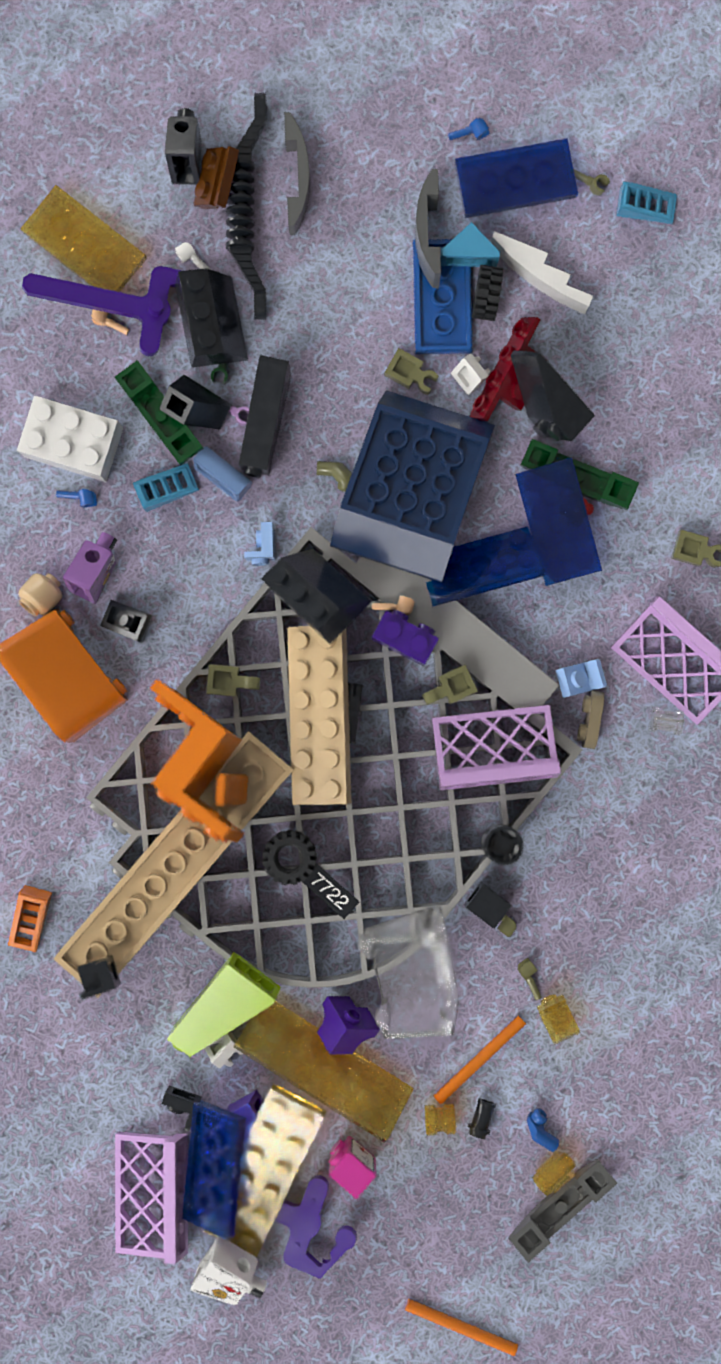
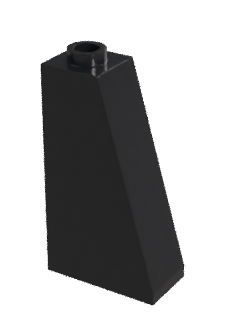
M264 355L259 356L239 459V466L242 470H245V475L261 478L262 474L269 475L292 377L289 361Z

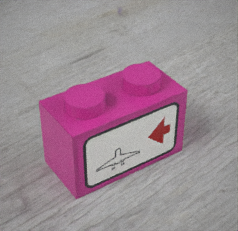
M349 1135L345 1141L339 1139L329 1152L332 1155L329 1160V1176L355 1199H358L376 1177V1158Z

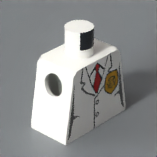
M218 1235L200 1261L190 1290L231 1305H236L245 1293L260 1299L265 1291L267 1281L254 1275L258 1263L255 1256Z

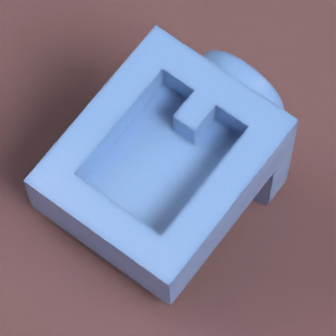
M261 522V530H256V546L261 548V551L244 552V558L247 561H251L253 566L269 565V560H276L275 526L273 522Z
M600 659L555 670L563 698L607 686Z

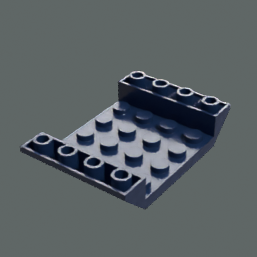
M386 390L376 406L340 505L330 547L442 583L495 425Z

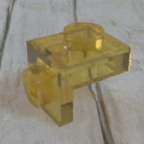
M553 994L540 1001L541 1005L537 1006V1010L554 1045L581 1033L564 995L557 997L556 994Z

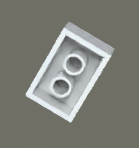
M34 395L17 451L25 458L107 482L123 427L118 420Z

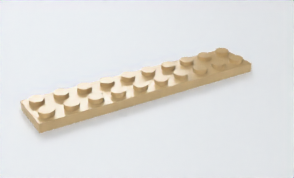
M250 731L241 739L242 741L199 797L240 830L245 828L293 771L285 761ZM233 773L246 774L248 776L247 802L245 804L227 806L216 804L219 774ZM179 811L53 959L82 984L78 973L80 965L112 955L119 975L232 841L228 840L227 843L221 840L216 841L203 831L206 827L205 825H201L198 822L193 823Z

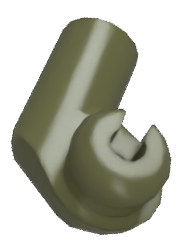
M317 461V475L333 476L338 482V489L346 492L352 475L349 469L340 462Z

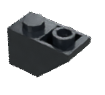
M184 374L169 385L159 409L183 425L220 430L233 405Z

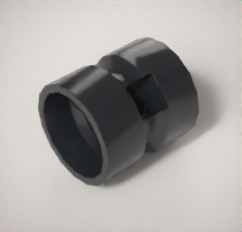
M501 823L493 824L485 830L481 838V847L484 854L495 864L510 865L516 862L522 855L524 848L523 839L519 832L508 825Z

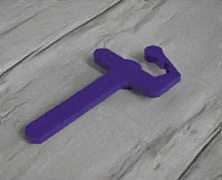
M164 266L155 267L151 272L148 293L143 297L33 273L23 277L22 289L27 296L140 320L142 330L139 349L143 355L150 357L156 355L159 351L162 329L168 322L171 312L170 304L167 301L169 288L175 287L178 271L182 270Z
M196 1162L188 1163L189 1186L281 1223L290 1229V1236L283 1254L285 1263L290 1267L321 1279L347 1250L353 1248L356 1243L357 1233L355 1229L345 1225L337 1231L335 1237L336 1244L330 1250V1259L323 1258L322 1263H320L307 1251L311 1238L319 1232L322 1225L321 1209L329 1190V1182L322 1175L313 1176L308 1183L302 1202L293 1203Z

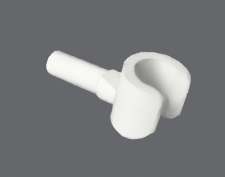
M182 243L175 248L176 254L182 263L191 258L193 263L200 269H210L199 259L189 243Z

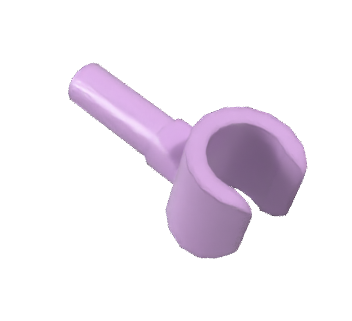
M232 406L230 414L235 416V420L239 425L245 426L246 422L240 420L238 414L240 412L248 414L249 408H236Z

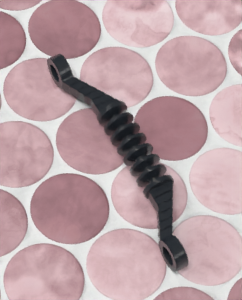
M254 93V120L236 147L239 150L229 192L231 195H229L227 204L230 206L226 208V214L230 216L226 220V225L231 228L226 231V237L232 239L226 242V249L233 257L254 292L255 320H266V289L252 264V251L255 249V244L250 241L255 236L254 231L250 230V228L254 227L255 222L249 218L255 213V210L250 207L255 202V199L250 196L255 191L254 186L251 185L255 180L254 175L251 173L255 168V164L252 161V150L266 126V93Z

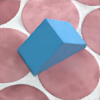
M471 222L441 250V266L480 267V265L497 267L500 251Z

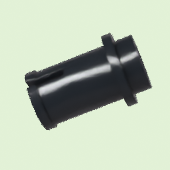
M478 1098L472 1123H468L467 1127L470 1128L469 1134L471 1136L485 1139L486 1135H490L491 1132L488 1128L496 1104Z

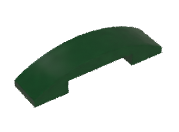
M138 360L115 376L117 382L180 466L204 449L187 425H183L159 409L164 395Z
M531 439L520 464L521 467L573 492H579L584 497L628 510L639 482L613 471L612 474L558 453L559 449Z

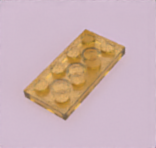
M57 185L53 187L20 228L23 234L88 285L120 292L147 259L143 252Z

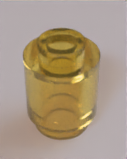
M555 1151L535 1170L536 1174L532 1179L546 1196H549L552 1192L556 1194L576 1176L573 1170L576 1164L566 1152L560 1154Z

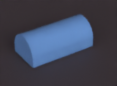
M208 446L203 447L204 449L193 458L194 469L236 502H239L250 489L252 481Z

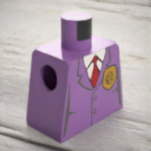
M102 532L96 544L88 540L83 543L63 576V580L71 593L96 605L116 564L112 553L117 543L116 538Z

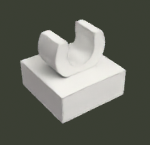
M471 353L465 356L450 373L467 395L476 391L491 371L489 368L484 370L479 364L481 358L479 356L474 357Z
M231 1031L204 1048L211 1063L220 1069L224 1064L229 1067L233 1066L230 1057L235 1052L240 1055L244 1053Z

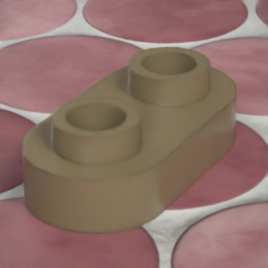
M591 690L590 694L585 695L583 698L582 712L586 713L585 723L579 725L577 741H582L581 745L583 748L595 749L597 745L604 706V692Z

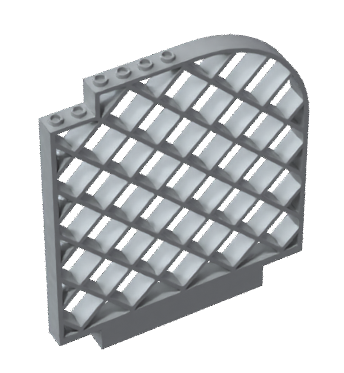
M312 527L288 554L292 555L303 552L311 544L322 553L321 556L328 563L333 562L378 599V601H372L364 610H372V603L397 604L400 596L413 599L415 604L412 612L407 615L409 617L407 622L417 627L420 623L434 629L436 631L434 636L439 638L431 653L434 660L436 688L441 686L438 677L442 675L441 651L459 667L466 665L471 677L489 690V693L469 695L456 702L488 699L489 712L497 711L496 698L500 699L510 709L543 706L559 686L558 683L431 579L363 557L355 563L339 549L330 547V542ZM264 583L178 686L176 691L190 701V687L199 677L208 676V669L206 668L226 644H228L229 665L240 667V673L281 669L285 713L242 717L240 688H238V696H232L234 718L215 720L221 725L235 724L236 736L242 739L244 737L243 723L286 719L290 764L288 765L291 767L289 667L284 618L299 616L292 609L283 610L282 600L275 593L276 611L253 613L271 591ZM378 610L379 622L385 613L384 610ZM277 619L281 662L238 666L235 633L244 622ZM383 645L382 652L347 655V662L383 659L387 703L360 705L359 711L388 709L392 754L350 758V764L393 760L397 804L352 808L351 799V804H346V809L302 813L301 805H294L295 814L252 818L245 826L248 869L205 873L198 881L202 926L178 906L168 918L172 916L181 923L179 927L191 937L196 935L226 960L234 951L221 943L211 933L254 929L257 964L247 959L245 960L276 983L307 988L334 987L373 977L390 969L417 950L439 927L492 862L484 854L482 847L459 848L455 805L498 801L500 823L508 825L517 831L583 749L553 726L555 745L566 755L559 763L561 774L557 778L546 779L537 791L506 793L505 784H497L498 794L454 798V789L446 790L447 799L403 803L399 759L436 756V749L398 753L394 708L425 706V700L393 702L389 658L404 656L395 651H388V648ZM447 697L429 704H438L439 717H446L445 703H449ZM164 706L158 710L86 797L92 802L90 807L101 816L108 815L114 820L112 825L115 829L124 835L127 833L131 835L109 862L114 867L112 869L113 873L120 879L131 868L122 858L142 836L144 853L153 843L152 835L160 834L167 827L151 828L147 783H152L156 777L146 776L144 743L155 731L184 729V737L186 738L193 728L185 722L160 725L171 712L170 709L168 710ZM531 714L526 720L539 732L545 726V719L540 714ZM497 718L490 719V722L493 724ZM441 724V736L449 742L447 724ZM492 730V744H487V746L497 753L504 743H501L500 735ZM545 730L542 735L545 736V739H547V733ZM533 740L518 741L517 743L522 747H528ZM537 740L533 746L543 745L544 757L550 758L548 746ZM442 743V753H443L444 750L447 748V746ZM508 743V745L504 749L515 747L512 744ZM474 746L456 748L462 753L471 752ZM479 746L475 752L486 750ZM451 749L443 758L445 770L452 769L450 754L456 753ZM135 755L137 778L114 780ZM496 759L494 764H501V762ZM137 784L141 829L101 797L107 787ZM530 798L509 824L507 800ZM448 806L452 850L408 854L404 810ZM398 811L402 855L357 859L353 815ZM347 816L351 859L319 862L317 864L324 870L352 868L355 898L359 901L356 910H352L345 919L336 912L312 914L309 888L302 883L304 915L261 919L257 877L268 876V874L266 873V868L256 869L252 825L296 821V830L304 834L303 820ZM299 851V861H300V863H301V858H302V857H301V853H300V851ZM484 855L463 880L460 857ZM453 858L456 890L445 902L413 905L409 862ZM403 863L407 905L362 909L358 867ZM288 865L283 867L287 869L296 868L298 865ZM249 878L253 920L211 924L207 881ZM438 911L416 936L414 914ZM408 914L410 942L386 959L368 967L363 919ZM357 919L362 969L333 976H317L313 923ZM305 924L310 977L290 975L266 968L262 928Z

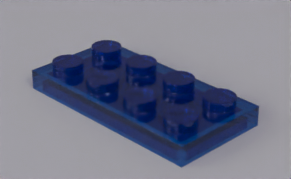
M568 138L455 159L454 164L465 218L574 199L578 196Z
M568 458L515 474L545 585L548 586L602 571L573 459Z
M526 526L454 546L442 583L434 580L425 583L432 607L545 576V567L529 528Z
M200 1100L193 1103L182 1219L227 1240L235 1235L246 1117Z

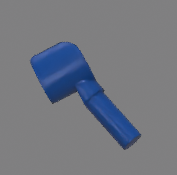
M476 118L469 126L448 133L449 141L468 136L472 133L477 140H480L489 135V127L484 119Z
M81 489L79 492L56 491V497L80 499V506L83 508L97 506L95 492L88 489Z

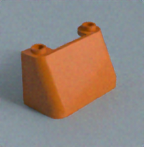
M54 609L1 642L0 663L57 737L65 743H73L127 702L128 698L124 694L128 690L118 678L112 680L86 650L73 633L72 625L75 622L67 611L63 610L60 612L59 609Z

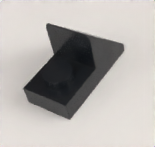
M110 600L100 626L143 643L153 616L117 601Z

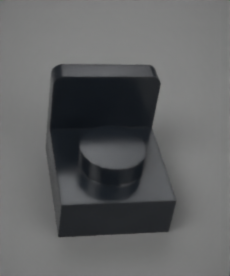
M170 1085L161 1103L167 1106V1109L173 1113L183 1114L185 1112L189 1114L184 1130L188 1132L193 1123L199 1124L204 1107L199 1106L201 1096Z

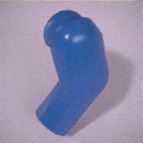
M537 1108L527 1116L531 1137L536 1143L554 1152L559 1146V1139L545 1131L543 1124L547 1122V1114L542 1109Z

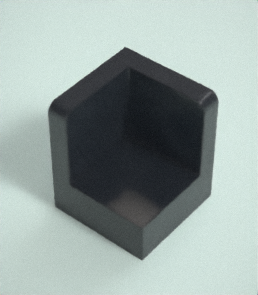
M480 882L464 904L469 911L492 928L497 927L512 906L483 882Z
M112 955L78 967V973L84 991L80 993L81 1000L114 990L121 984Z

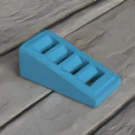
M623 181L619 191L616 216L673 224L677 194ZM630 196H635L634 205L629 204ZM641 197L646 198L644 208L640 207ZM652 199H657L655 211L650 210ZM662 200L668 201L666 214L661 213Z
M188 463L133 482L140 503L146 512L199 491ZM183 473L188 487H182L178 474ZM171 477L177 489L175 492L171 491L167 481ZM157 483H162L166 495H160ZM147 487L151 488L155 497L152 500L149 499L145 490Z

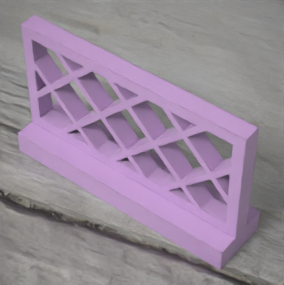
M656 596L645 611L610 648L698 725L721 701V690L708 692V675L721 676V651L660 596ZM650 614L659 620L660 633L643 634V621ZM664 625H665L672 633H664ZM639 627V634L631 635ZM677 636L681 640V653H665L664 637ZM660 637L661 653L644 654L643 638ZM628 638H639L640 655H627L619 647ZM685 644L694 652H686ZM698 655L703 659V672L686 673V656ZM682 656V673L666 674L665 657ZM661 657L662 674H648L644 668V658ZM634 658H640L641 667L633 660ZM707 664L715 671L707 672ZM687 676H703L704 692L687 693ZM666 677H683V693H669L666 690ZM654 678H662V685ZM704 696V708L697 716L688 710L687 697ZM708 696H715V697L709 702ZM675 697H683L684 705Z
M550 705L432 718L440 791L557 778L561 774L560 764L557 760ZM544 713L545 726L539 733L525 723L531 714ZM526 715L523 720H521V719H519V718L517 717V716ZM510 717L519 724L510 736L496 727L501 718ZM497 718L493 724L487 720ZM481 720L490 727L480 740L466 730L472 721ZM459 722H467L464 727L459 724ZM451 723L460 732L449 743L440 736L439 725ZM521 727L535 736V739L527 749L512 739ZM492 730L506 740L497 753L483 743ZM545 730L547 733V739H545L542 736ZM463 733L477 743L467 756L453 746ZM538 739L548 746L550 758L538 759L529 752ZM441 742L447 746L443 753ZM508 743L523 753L517 762L509 763L500 756V753ZM479 746L493 756L487 765L479 766L470 759ZM450 749L464 759L458 768L444 769L443 758ZM525 756L531 759L528 761H522V759ZM496 759L501 762V764H492V763H493ZM466 762L473 766L462 768Z
M118 1132L115 1134V1253L163 1258L164 1263L169 1264L178 1263L188 1254V1134L176 1133L173 1136ZM124 1141H132L138 1148L139 1152L133 1159L124 1151ZM153 1143L163 1144V1158L159 1162L148 1150ZM142 1154L153 1166L146 1175L135 1164ZM129 1168L139 1179V1182L133 1188L124 1180V1173ZM155 1171L163 1178V1188L160 1191L148 1179ZM142 1184L153 1196L146 1205L135 1193ZM128 1198L140 1210L133 1218L124 1209V1202ZM155 1201L163 1208V1218L160 1221L148 1209ZM142 1214L153 1226L146 1235L135 1223ZM128 1228L140 1240L135 1246L125 1245V1231ZM155 1231L163 1238L164 1249L156 1248L148 1239Z

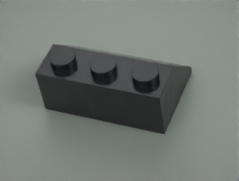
M208 268L178 271L175 289L191 368L247 361L248 356L232 277Z
M314 549L281 557L261 578L286 605L329 645L372 602Z

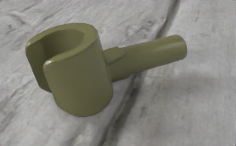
M573 168L569 173L570 176L588 185L591 193L597 196L605 192L597 186V182H601L605 186L610 183L609 178L603 174L593 178Z
M505 914L497 929L507 937H511L517 925L514 920Z
M525 958L518 964L517 969L529 985L535 1000H540L542 996L534 979L531 977L538 970L529 958Z

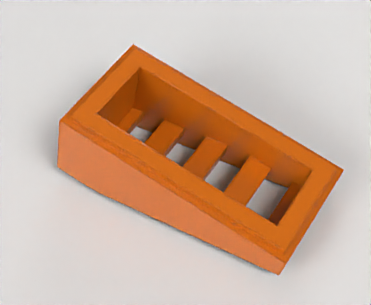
M233 773L219 774L216 804L220 806L245 804L247 802L248 776L246 774Z
M27 885L23 886L18 895L8 946L37 952L52 892ZM24 909L39 912L38 917L23 913ZM21 921L36 924L35 928L21 925L20 923ZM22 932L33 935V940L19 937L17 934Z

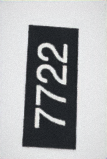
M317 863L311 875L302 882L343 919L359 903L352 894Z

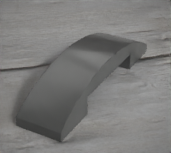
M284 112L286 151H297L299 197H287L289 234L296 235L305 217L309 202L310 170L307 148L302 132L292 114Z
M438 169L431 170L422 186L415 222V246L418 260L425 277L433 288H439L441 259L440 247H428V211H437L439 197Z
M598 1159L594 1160L571 1175L537 1204L508 1237L509 1240L529 1263L551 1243L550 1237L592 1200L596 1203L618 1183Z

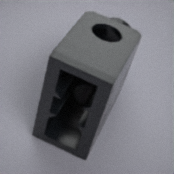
M188 108L179 109L177 116L169 117L167 122L165 157L172 184L197 185L201 174V135L198 119L194 117V112ZM181 156H188V159H184Z

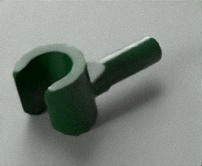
M227 363L218 364V367L212 370L211 380L214 383L218 372H224L225 374L224 385L229 381V374L226 371Z

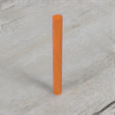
M518 1015L434 1094V1098L440 1104L444 1103L526 1025L523 1019Z
M408 1299L405 1311L509 1355H516L518 1344L414 1300Z

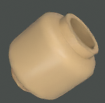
M34 573L18 592L20 597L19 604L35 617L38 614L45 616L62 599L61 590L58 588L61 583L49 573L45 576Z

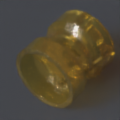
M445 1104L439 1108H436L434 1105H424L426 1136H435L438 1132H444L447 1135L456 1134L454 1104Z

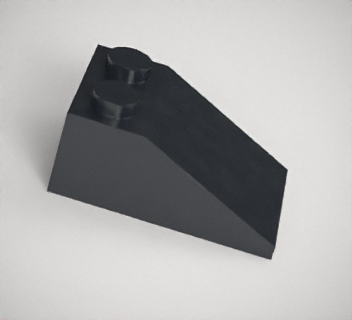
M513 351L511 359L527 416L534 423V431L542 438L549 437L556 441L565 440L572 442L594 418V413L540 352Z

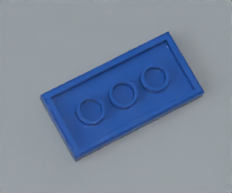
M428 239V247H440L441 255V250L452 239ZM413 240L415 355L472 354L471 267L441 266L439 288H433L422 271L416 252L415 240Z

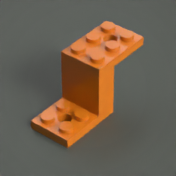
M156 679L149 688L157 694L155 700L168 710L170 709L176 713L179 719L193 728L151 784L159 789L157 795L169 804L173 803L178 807H182L180 813L193 823L198 822L201 825H205L206 827L203 831L216 841L221 840L224 843H227L228 840L238 843L245 833L199 797L242 740L175 689Z

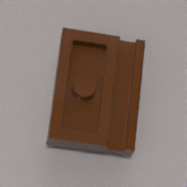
M232 146L206 149L201 161L202 169L199 182L195 187L194 206L201 209L226 208L239 154L238 149Z

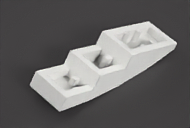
M494 231L491 243L500 251V257L511 269L533 287L555 301L585 315L593 296L568 286L567 282L571 274L544 264L548 255L547 252Z

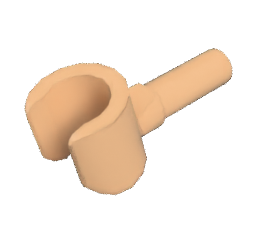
M92 309L91 317L94 324L108 326L125 335L128 334L129 328L107 318V312Z
M400 596L397 604L372 603V610L393 611L395 609L405 615H409L413 610L415 602L411 598Z

